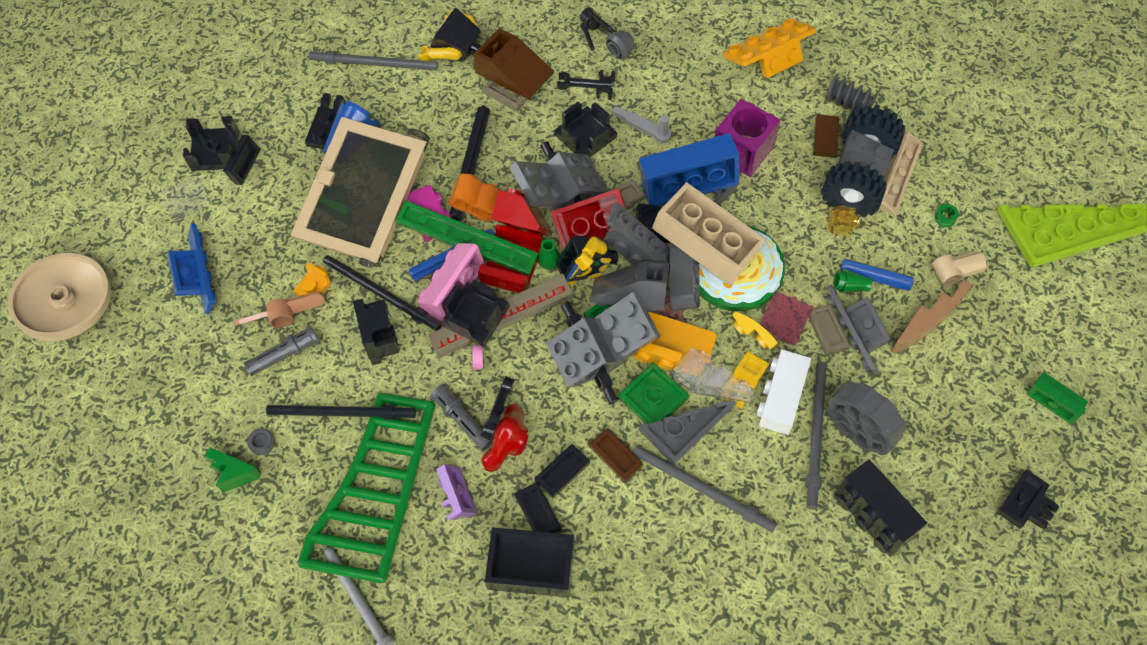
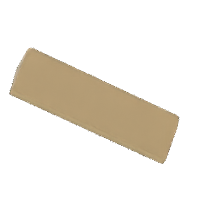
M905 131L900 149L891 158L884 178L887 186L879 210L893 215H897L923 145L909 131Z

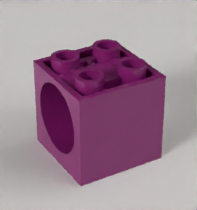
M740 99L717 127L715 137L728 133L731 134L739 152V171L751 178L775 147L781 119L756 107L753 103Z

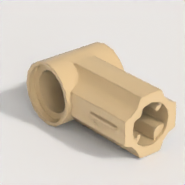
M978 250L953 257L952 254L943 255L932 263L943 286L953 285L963 277L984 272L987 268L986 258Z

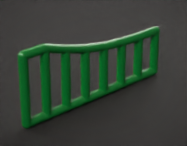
M387 393L377 394L373 407H383L386 403L424 410L421 421L417 423L399 419L384 420L383 417L369 418L363 438L347 474L333 498L305 537L297 562L300 568L376 583L386 582L434 413V402ZM378 426L417 433L414 446L374 440L373 438ZM369 449L410 456L407 470L364 463ZM358 473L403 480L400 495L354 487L352 484ZM345 496L396 505L393 520L337 509ZM332 519L389 530L386 544L381 545L323 534L321 531L329 520ZM315 543L382 556L378 571L310 559Z

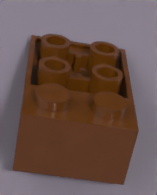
M500 28L474 53L476 74L529 100L554 74V70L522 40Z

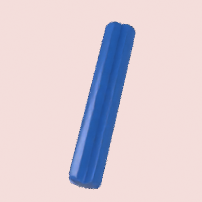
M844 259L841 265V271L847 269L865 277H871L872 281L907 291L913 286L914 278L911 276L849 259Z

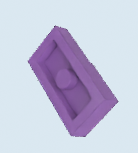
M444 464L436 469L440 478L439 483L448 496V499L443 501L442 507H452V513L447 515L446 518L457 520L460 517L471 518L476 515L477 511L460 467Z

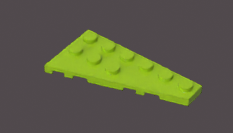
M1084 204L1046 205L1045 207L1021 205L1020 207L1009 208L1008 205H999L997 209L1030 268L1147 232V204H1122L1120 207H1107L1106 204H1097L1096 207H1084Z

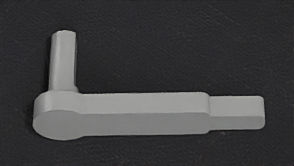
M614 107L613 115L624 120L626 124L655 138L659 143L670 141L671 130L668 128L669 118L667 115H663L660 118L659 125L633 112H627L619 107Z

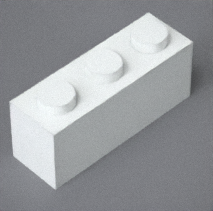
M782 349L779 358L773 357L770 372H773L774 375L772 380L767 379L763 394L767 395L766 402L760 401L756 415L761 417L760 427L789 435L811 358Z

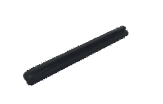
M485 105L477 108L460 174L474 175L490 114V109ZM451 206L450 217L461 221L464 212Z

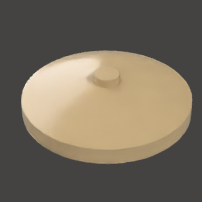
M61 253L45 257L25 269L12 285L8 296L10 317L23 333L37 340L61 341L75 337L91 328L106 311L111 298L110 280L103 268L88 256L77 253Z

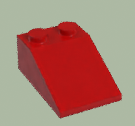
M619 188L551 211L563 250L572 236H595L605 239L607 232L614 231L607 224L613 204L619 203L626 209Z

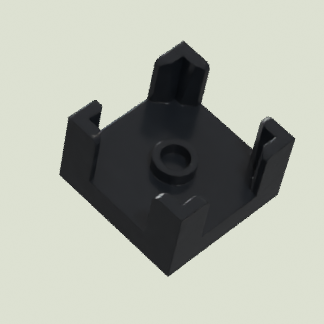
M232 116L221 117L225 128L204 129L199 119H187L186 130L192 139L191 152L184 148L183 158L191 171L225 168L239 142L240 131Z

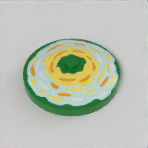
M748 226L765 238L766 241L756 258L732 286L699 263L700 296L711 305L728 311L753 310L768 303L779 291L785 275L783 254L777 243L769 235L755 227Z

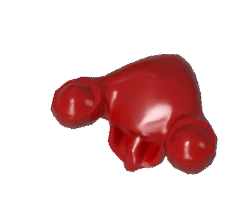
M513 403L506 407L504 417L495 429L492 448L482 456V465L484 470L488 472L497 471L508 455L519 456L526 449L528 428L523 423L525 414L518 404Z

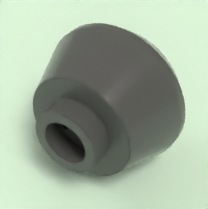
M618 31L607 36V48L617 59H627L634 47V39L629 32Z

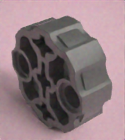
M851 380L846 381L828 400L829 404L826 407L828 416L834 421L836 428L857 446L869 453L874 452L881 456L887 455L903 437V433L907 429L906 422L898 413L897 407L888 398L882 396L873 387L865 383H854Z

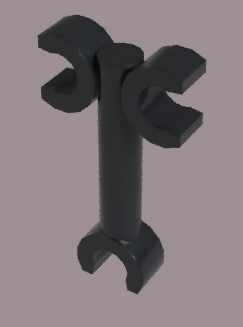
M600 70L599 80L571 78L568 73L559 72V80L565 81H557V88L560 90H565L569 86L596 89L597 99H600L601 93H607L608 100H611L613 97L611 86L615 81V71L611 72L610 77L603 76V70Z
M505 376L498 390V395L490 415L480 434L481 437L490 440L505 409L504 405L515 381L514 379Z

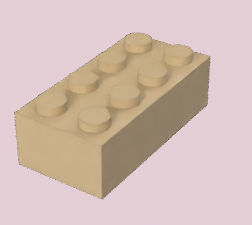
M687 182L658 212L652 229L730 286L734 284L756 258L766 241L757 232Z

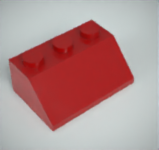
M507 188L506 192L498 190L491 217L492 220L515 228L552 236L553 232L538 207L530 206L524 193L511 188Z

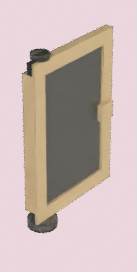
M341 117L290 236L358 258V263L367 268H372L373 264L378 265L381 257H384L397 225L396 219L405 200L407 201L424 160L425 150L430 137L417 129H408L405 136Z

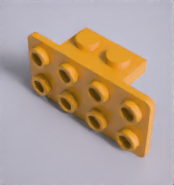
M793 18L787 19L777 27H770L758 36H751L741 44L730 46L728 50L722 53L723 58L741 66H748L759 60L762 75L769 78L804 61L800 40L816 33V27Z
M648 311L661 337L630 357L644 363H655L665 370H674L695 378H702L716 342V333Z

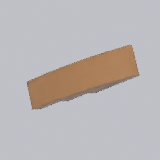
M963 280L952 297L942 293L931 310L921 305L891 352L897 354L907 349L939 327L961 303L972 287V284Z

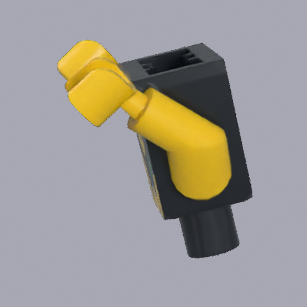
M456 7L450 10V15L444 16L445 22L433 38L430 46L431 49L429 50L427 46H422L421 51L423 54H418L421 61L448 59L463 62L468 53L474 56V53L482 45L477 43L481 30L473 16L462 13Z
M572 236L556 264L559 273H563L571 289L577 280L599 277L607 265L616 264L618 262V253L615 250H609L603 238Z

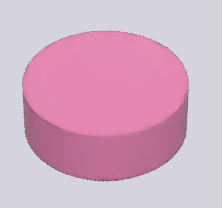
M472 345L473 370H482L483 346Z

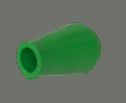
M545 239L541 243L537 261L546 270L555 269L557 267L556 261L560 254L555 246V242L551 239Z
M847 269L837 270L833 286L840 293L869 292L872 288V278Z

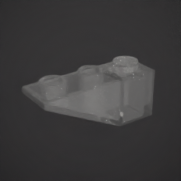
M692 347L673 369V378L695 394L745 403H752L754 400L755 392L752 391L753 388L746 381H738L732 376L728 368L723 365H716L711 361V357L702 350L697 351Z

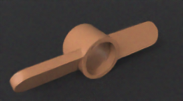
M312 292L289 300L275 299L266 304V312L235 320L234 325H240L268 316L271 327L281 328L289 326L294 322L293 314L323 305L325 301L324 295L321 292Z

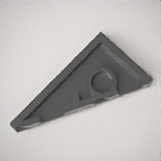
M734 400L719 402L711 407L698 408L681 413L675 417H666L661 421L651 424H642L638 430L675 465L737 403Z

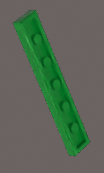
M406 200L396 219V224L453 247H456L458 243L475 244L479 247L483 259L528 277L538 257L537 252Z

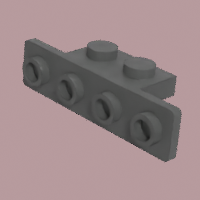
M619 203L613 204L607 224L614 231L607 232L604 240L633 265L645 260L670 263V248Z
M832 285L828 286L827 289L830 295L827 298L834 309H839L841 315L838 316V319L843 328H849L852 334L849 337L851 344L855 350H861L864 357L860 360L867 372L872 371L878 376L881 372L870 353L893 340L868 297L846 308Z

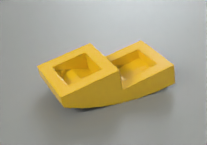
M748 351L736 367L733 376L721 391L720 397L728 402L734 400L737 403L735 406L742 409L770 364Z

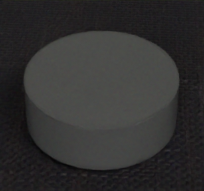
M256 429L249 435L247 445L254 454L265 455L274 448L275 438L267 429Z

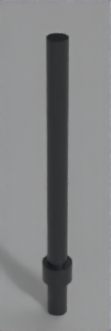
M329 255L324 257V264L407 313L413 321L418 324L423 323L435 331L441 328L442 324L430 317L424 309L420 307L415 308Z
M267 405L266 414L383 417L384 420H396V418H415L416 408L397 407L396 405H384L383 407Z

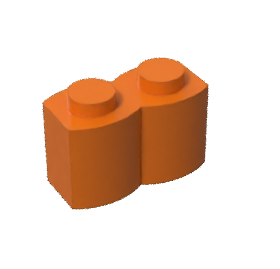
M461 173L455 181L448 204L455 209L470 213L482 221L491 222L499 189L493 184L482 183L474 175Z

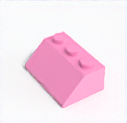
M458 243L454 250L452 249L448 252L441 269L435 271L428 288H425L420 293L419 306L441 322L447 314L443 304L454 286L457 285L463 289L466 283L471 284L473 279L477 280L480 265H485L477 245Z

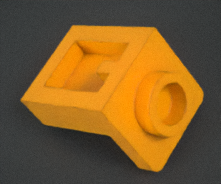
M307 263L305 268L308 273L294 289L295 295L299 297L312 292L324 294L332 284L328 277V271L320 265L314 266Z

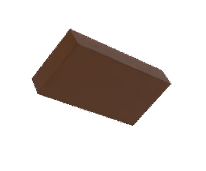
M816 115L813 156L836 158L839 132L838 116Z
M609 428L589 443V448L624 483L643 467V463Z

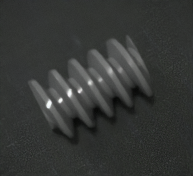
M839 74L834 76L827 91L828 102H832L836 98L835 105L839 106L844 102V109H848L852 105V110L855 111L859 106L864 109L865 105H870L872 108L878 92L871 96V88L864 93L862 92V84L855 89V81L846 85V77L839 82Z

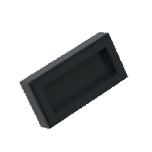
M249 135L241 136L223 170L236 185H243L261 150Z
M571 444L534 480L553 499L590 464V460Z
M538 482L514 493L532 531L556 533L562 530Z

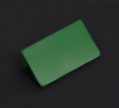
M1045 372L1041 373L1026 393V395L1071 425L1083 414L1088 403L1086 399Z

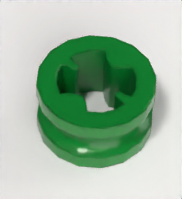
M942 204L937 209L934 218L938 225L951 227L956 222L959 212L951 204ZM945 212L948 213V216L951 215V217L948 219L945 218L946 215L942 216V214Z

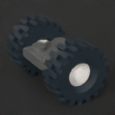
M865 105L864 109L859 106L856 108V111L852 110L850 112L841 136L844 144L842 153L836 167L833 165L828 171L821 191L822 199L827 201L826 204L829 207L834 206L833 210L837 212L839 210L843 211L847 215L850 213L853 217H858V214L862 217H867V214L873 215L875 211L878 212L886 191L887 183L884 181L890 160L894 154L898 153L905 133V125H902V118L897 119V113L891 114L889 113L890 109L885 107L882 110L878 105H875L874 108H871L870 105Z

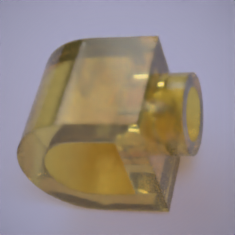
M837 206L830 211L828 230L835 235L851 237L853 228H858L860 214H855L856 208Z

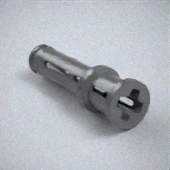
M310 324L306 326L305 330L293 336L291 334L285 338L286 341L243 362L250 376H254L265 368L293 354L300 355L302 350L313 344L319 345L320 342Z
M444 383L438 386L430 395V400L436 402L444 410L443 414L446 417L453 418L481 451L489 448L492 445L493 438L488 440L480 436L483 428L463 408V401L460 398L457 399L452 394L448 384Z

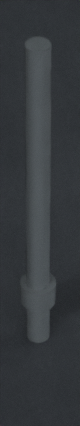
M326 51V53L309 52V60L325 61L326 64H336V62L435 71L438 68V62L337 54L336 51Z
M818 362L816 365L809 475L806 476L805 488L808 489L806 508L812 510L817 509L818 491L822 487L820 461L827 364L824 362Z
M638 445L635 447L633 454L740 514L743 516L742 519L748 523L753 524L754 522L772 533L778 523L760 514V510L751 505L747 507Z

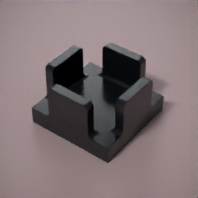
M579 101L562 113V124L554 130V135L573 153L587 154L589 157H592L617 138V132L610 126L609 113L596 102L591 105V108L586 106L584 109H582V104Z
M473 279L471 284L466 283L463 289L460 286H454L443 304L447 314L441 324L443 327L485 347L510 305L507 301L499 298L493 288Z
M363 299L353 301L362 343L372 366L382 363V357L399 353L393 325H390L389 310L385 300L365 304Z

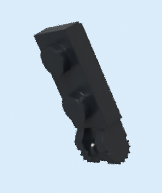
M323 93L320 107L317 109L305 140L306 147L324 149L339 106L344 100L342 95L336 96L332 109L329 108L331 95Z

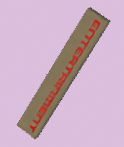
M563 273L505 299L510 307L494 333L574 297ZM445 327L428 334L438 358L473 343V341Z

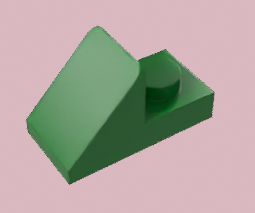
M209 447L204 455L211 463L209 467L222 473L216 483V486L222 492H227L256 481L261 476V473L255 466Z

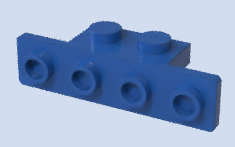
M191 224L188 233L190 250L168 251L167 258L175 296L200 295L204 314H210L212 305L216 304V294L210 287L212 281L211 272L206 270L207 254L201 248L203 244L202 233L198 232L196 224Z

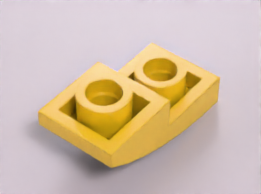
M735 312L732 314L736 320L733 322V325L741 335L745 332L750 337L758 332L755 338L764 349L769 347L773 351L780 346L776 339L759 323L741 313Z

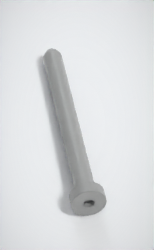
M327 547L324 550V556L328 562L343 565L333 548ZM337 575L376 639V645H394L396 641L393 636L386 635L352 578Z

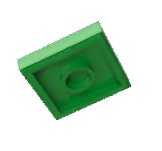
M655 363L646 368L618 394V399L647 424L670 417L690 397L684 389Z

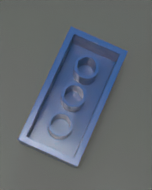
M730 133L639 158L642 189L648 205L664 206L686 182L702 194L739 184V152Z

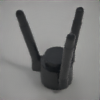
M588 7L581 12L580 20L582 23L580 28L585 34L591 51H594L595 48L588 29L596 30L602 25L610 33L616 31L592 7Z

